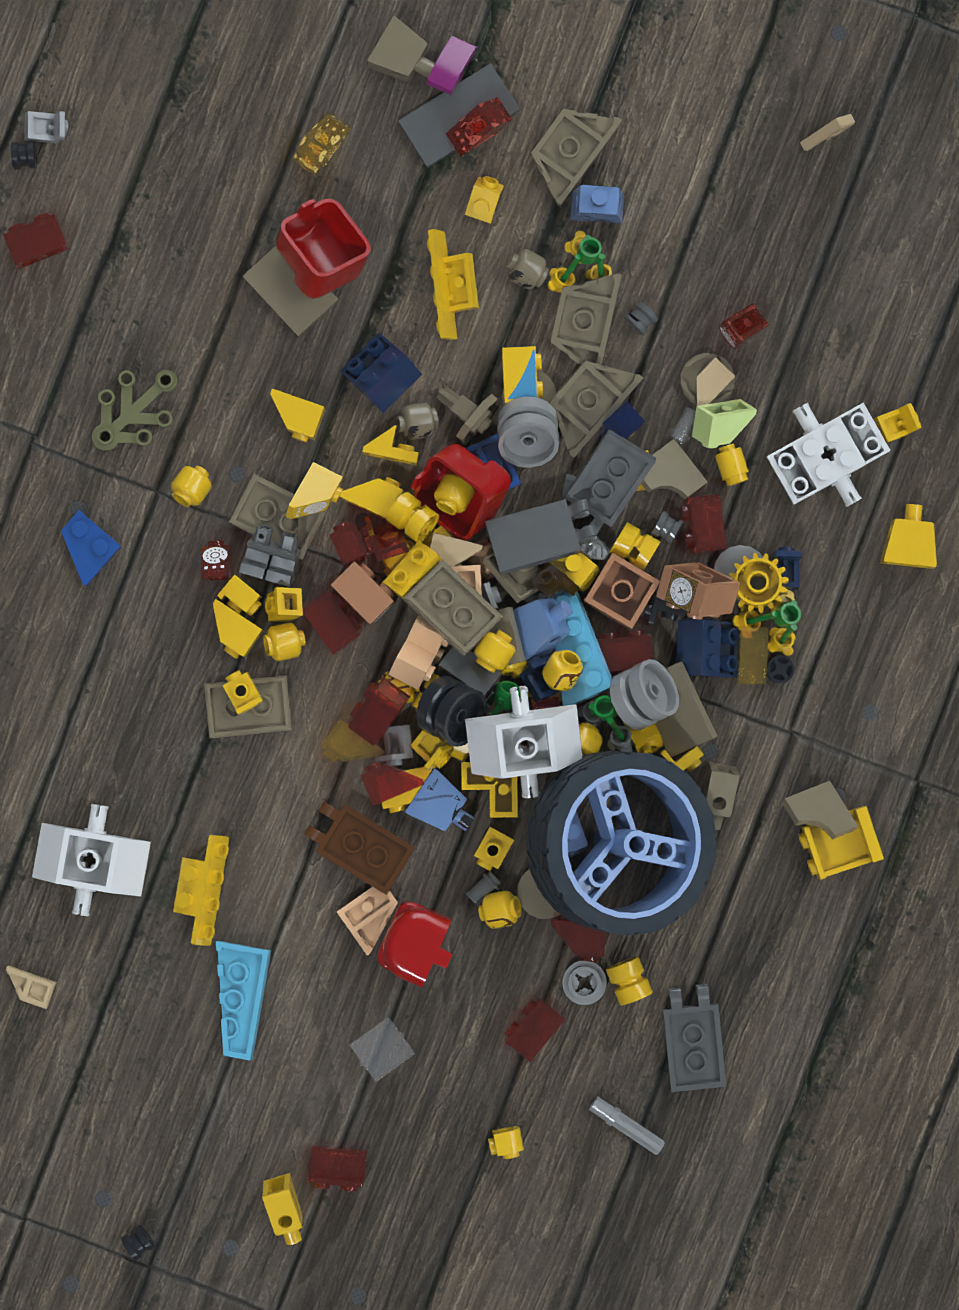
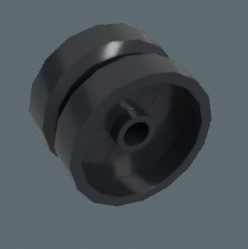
M447 675L438 677L428 685L419 700L416 713L417 723L422 731L438 737L452 746L466 745L468 740L465 719L486 716V697L481 691L465 685L453 677Z

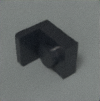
M655 597L653 603H647L643 617L648 619L646 625L653 626L657 611L662 612V618L677 621L678 617H685L686 611L671 608L666 605V601Z

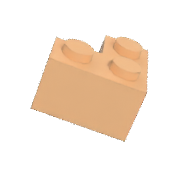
M418 615L388 675L419 689L423 680L429 682L436 668L432 666V663L438 665L445 652L441 646L447 647L448 642Z

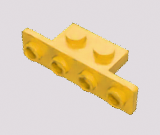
M431 229L428 230L427 247L431 254L432 265L430 267V274L434 280L435 288L433 300L438 314L436 327L441 339L457 340L455 312L479 308L473 254L463 253L448 256L445 232Z
M209 835L205 861L182 857L173 912L195 917L191 944L210 946L215 934L214 926L219 909L221 885L224 880L225 861L229 852V837Z

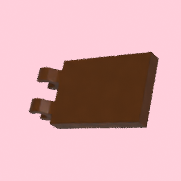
M323 802L318 811L334 820L332 826L325 835L309 825L304 835L320 844L316 850L317 853L385 895H388L416 848L345 804L341 811L328 803Z

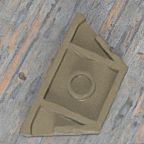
M563 109L533 149L531 156L559 207L562 206L621 125L622 120L620 118H607L593 113L583 114L574 110Z
M617 273L562 288L551 343L565 352L579 365L584 361L600 365L603 363L622 274Z
M584 361L548 403L556 411L558 428L571 457L574 458L640 383L643 379L641 375Z

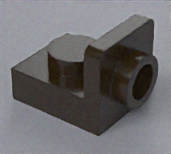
M549 562L543 566L531 582L535 588L549 598H552L556 592L561 594L563 591L574 596L579 589L566 574Z

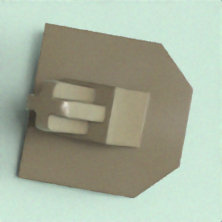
M449 387L441 388L438 391V400L450 408L456 417L464 423L456 435L458 443L463 447L478 432L483 434L491 425L492 420H490V417L499 406L498 399L493 394L477 406L464 395H458Z
M494 552L486 556L482 561L496 577L497 583L494 586L497 585L502 600L510 594L518 603L539 591L531 582L546 563L500 575Z

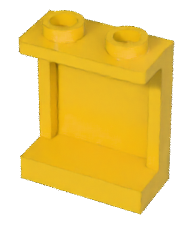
M867 806L849 810L858 827L855 831L833 840L825 831L817 826L808 824L800 826L802 833H799L798 837L803 850L808 849L811 859L807 860V864L812 876L816 875L817 879L822 880L827 876L884 859Z

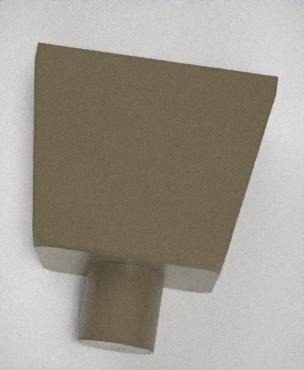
M395 16L392 17L367 60L369 68L406 82L411 81L415 72L428 78L435 65L434 62L425 58L428 51V43Z
M709 762L703 794L712 811L715 830H721L723 816L731 817L739 773L735 766ZM717 797L723 798L719 803L713 802Z

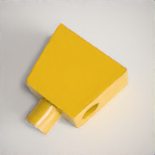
M906 504L905 518L893 519L891 521L880 563L928 569L936 567L934 523L921 521L922 505Z
M582 553L549 562L566 574L583 594L600 574L598 566Z
M290 1173L263 1181L262 1198L274 1234L276 1236L283 1234L286 1245L300 1242L302 1237L299 1229L302 1228L303 1216Z

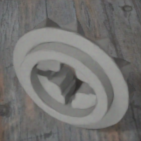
M597 537L595 542L580 545L581 553L593 560H605L610 552L606 543L601 541L599 537Z
M577 961L565 971L562 985L566 996L571 1001L580 1005H589L595 1003L603 996L607 981L605 973L599 965L591 961ZM593 973L589 983L594 990L591 991L583 987L576 992L579 981L575 975L578 974L585 978Z

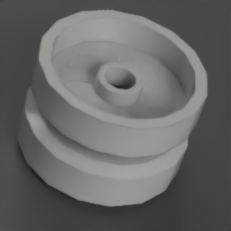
M525 396L506 403L499 411L497 419V430L499 433L498 448L501 456L508 463L518 467L532 468L552 460L559 447L558 417L555 409L547 401L538 397Z
M645 660L633 666L632 669L614 676L610 682L612 704L619 717L632 729H645L657 723V721L675 714L679 707V694L672 676L663 665L655 660Z

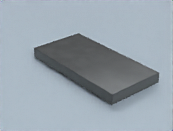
M490 63L461 81L451 95L446 92L440 94L398 120V123L428 169L471 142L465 136V132L470 131V129L465 128L470 120L481 119L486 122L490 130L518 113L520 108ZM480 128V133H479V134H474V135H476V136L480 135L481 132H482V129Z

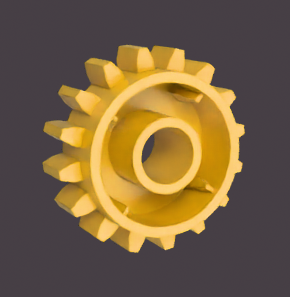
M753 553V559L750 560L743 556L742 565L734 564L737 572L729 573L730 578L741 582L736 599H740L738 607L741 609L748 605V613H752L754 608H758L759 613L763 614L764 607H768L773 611L774 602L783 603L779 595L788 593V589L782 587L783 584L789 583L787 577L781 576L786 571L785 567L777 568L778 559H774L771 562L768 560V554L766 553L763 558H758L757 553ZM755 577L763 578L766 581L765 587L760 590L752 588L750 585L752 579Z

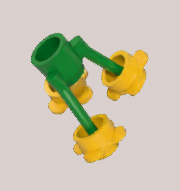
M577 231L575 238L564 246L565 251L574 256L573 261L568 268H553L550 270L549 275L551 279L548 282V288L551 291L561 293L563 287L573 285L575 276L572 272L578 263L590 265L597 262L596 265L586 271L585 277L588 280L612 275L611 267L603 264L605 255L600 253L602 250L601 243L590 235H586L585 232Z
M788 590L787 594L779 595L783 603L774 602V610L770 613L759 616L754 610L752 613H748V606H744L741 608L739 615L733 617L734 626L741 631V635L745 639L750 638L752 632L760 628L761 621L774 619L775 623L783 628L778 629L774 627L769 631L771 637L770 642L767 644V649L772 653H783L787 657L792 655V645L796 639L793 631L797 630L796 623L801 618V611L791 590Z

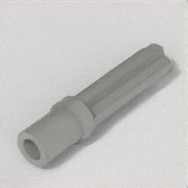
M599 1096L594 1099L588 1109L603 1119L606 1124L615 1127L653 1154L657 1155L662 1150L665 1144L664 1140Z

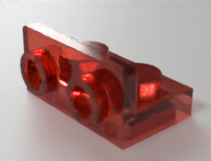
M369 515L364 517L366 526L361 527L365 543L369 554L375 553L377 562L409 552L403 530H399L388 521L373 529Z
M541 998L536 1002L532 999L523 1009L522 1013L525 1016L519 1023L513 1021L504 1032L507 1036L505 1043L513 1047L529 1062L533 1060L566 1020Z
M312 1145L308 1183H314L313 1187L320 1189H329L330 1185H339L341 1190L357 1191L358 1187L363 1188L367 1150Z

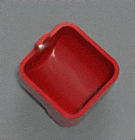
M311 199L301 204L297 213L283 220L276 238L278 252L295 273V284L306 297L312 299L320 298L355 280L361 274L371 250L367 238L342 205L333 199H323L315 203L314 199Z
M453 443L444 447L427 461L424 470L414 478L411 488L415 490L413 496L421 501V507L426 505L439 514L438 524L456 538L465 541L486 526L485 521L496 517L510 487L511 478L507 470L497 462L491 460L484 463L465 447ZM449 473L457 474L475 489V494L466 510L455 515H450L440 510L434 498V492L443 476Z
M413 901L403 902L397 908L379 948L378 962L383 968L389 970L398 978L422 988L433 963L447 968L452 957V953L440 948L452 918Z

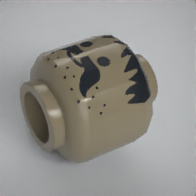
M523 249L518 254L513 253L506 265L510 269L509 279L528 290L533 289L535 286L539 288L549 271V268L546 267V260L528 249Z
M425 402L403 406L400 416H396L398 431L403 432L408 440L431 437L434 430L438 429L436 409L431 408Z

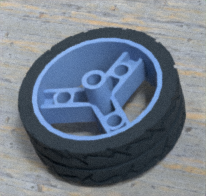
M602 751L582 756V759L565 767L564 770H559L546 782L536 798V805H533L527 823L526 847L528 850L526 852L529 869L537 888L555 911L571 922L593 930L616 935H637L639 933L642 935L659 931L672 924L697 902L707 885L706 880H709L714 866L716 854V837L714 834H716L713 814L704 794L689 774L678 766L649 753ZM627 775L636 778L656 793L669 814L673 838L636 830L620 776ZM588 794L598 826V830L593 837L595 847L573 873L568 858L567 839L570 823L577 807ZM610 796L612 803L611 806L607 808L606 801ZM616 815L620 828L613 827L612 816ZM659 845H661L662 851L661 854L658 856L657 848ZM607 854L614 855L615 857L607 865L603 862ZM630 859L668 866L657 886L643 899L631 905L614 909L605 908L596 902ZM594 869H597V878L593 880V871Z

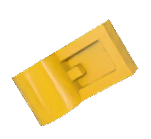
M418 541L383 583L404 599L439 563L441 557L421 541Z

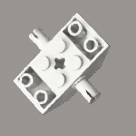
M808 403L793 410V414H795L805 432L803 433L804 436L767 456L793 505L830 485L837 488L846 507L862 499L849 478L851 473L890 451L864 403L824 425L818 423ZM823 449L832 452V461L828 458L822 459Z
M519 686L520 698L518 697L517 687H513L510 689L512 713L465 719L472 774L501 779L520 776L522 797L530 798L529 787H531L533 798L540 794L537 774L559 771L582 759L577 706L574 704L529 710L528 687ZM528 740L527 746H522L521 742Z
M91 804L88 828L84 830L42 823L32 877L56 884L73 886L76 889L72 914L78 915L81 912V916H89L92 894L96 891L142 896L151 842L106 834L104 827L109 809L108 806ZM90 853L96 859V863L92 864L91 868L88 867V862L84 861V856H89Z

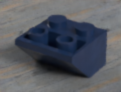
M380 333L371 339L340 371L383 413L422 375L410 359Z
M678 620L677 663L683 662L689 676L737 678L738 628L734 626L733 622Z

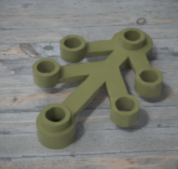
M170 370L160 371L156 375L155 384L132 404L133 386L136 382V377L131 371H122L118 377L119 383L122 385L121 414L113 423L112 405L116 401L115 394L109 389H104L98 395V400L101 403V424L93 430L92 441L98 449L103 451L114 449L118 443H134L146 447L153 442L152 433L146 429L139 430L137 433L120 432L128 424L159 425L162 428H168L173 423V416L168 411L163 410L158 414L141 412L162 392L170 393L174 391L178 386L177 376ZM131 375L132 381L129 384H124L122 381L123 376ZM169 376L171 378L170 384L163 385L161 383L162 377ZM106 393L112 395V399L108 403L102 401V397ZM164 414L170 418L167 424L160 423V417ZM103 432L110 433V439L106 442L101 440ZM143 433L149 434V440L146 443L140 442L139 439Z

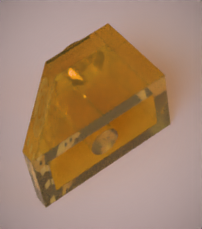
M328 113L304 136L293 160L305 170L316 175L331 159L351 128Z
M341 719L338 720L321 744V747L325 749L322 754L335 763L338 759L342 762L382 756L385 753V750Z

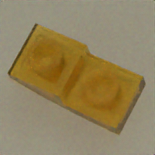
M740 627L738 684L766 685L768 628Z

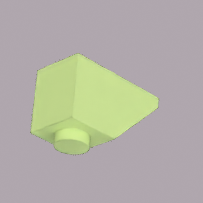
M741 399L696 406L692 437L700 441L707 448H717L718 445L729 444L756 415L757 409Z

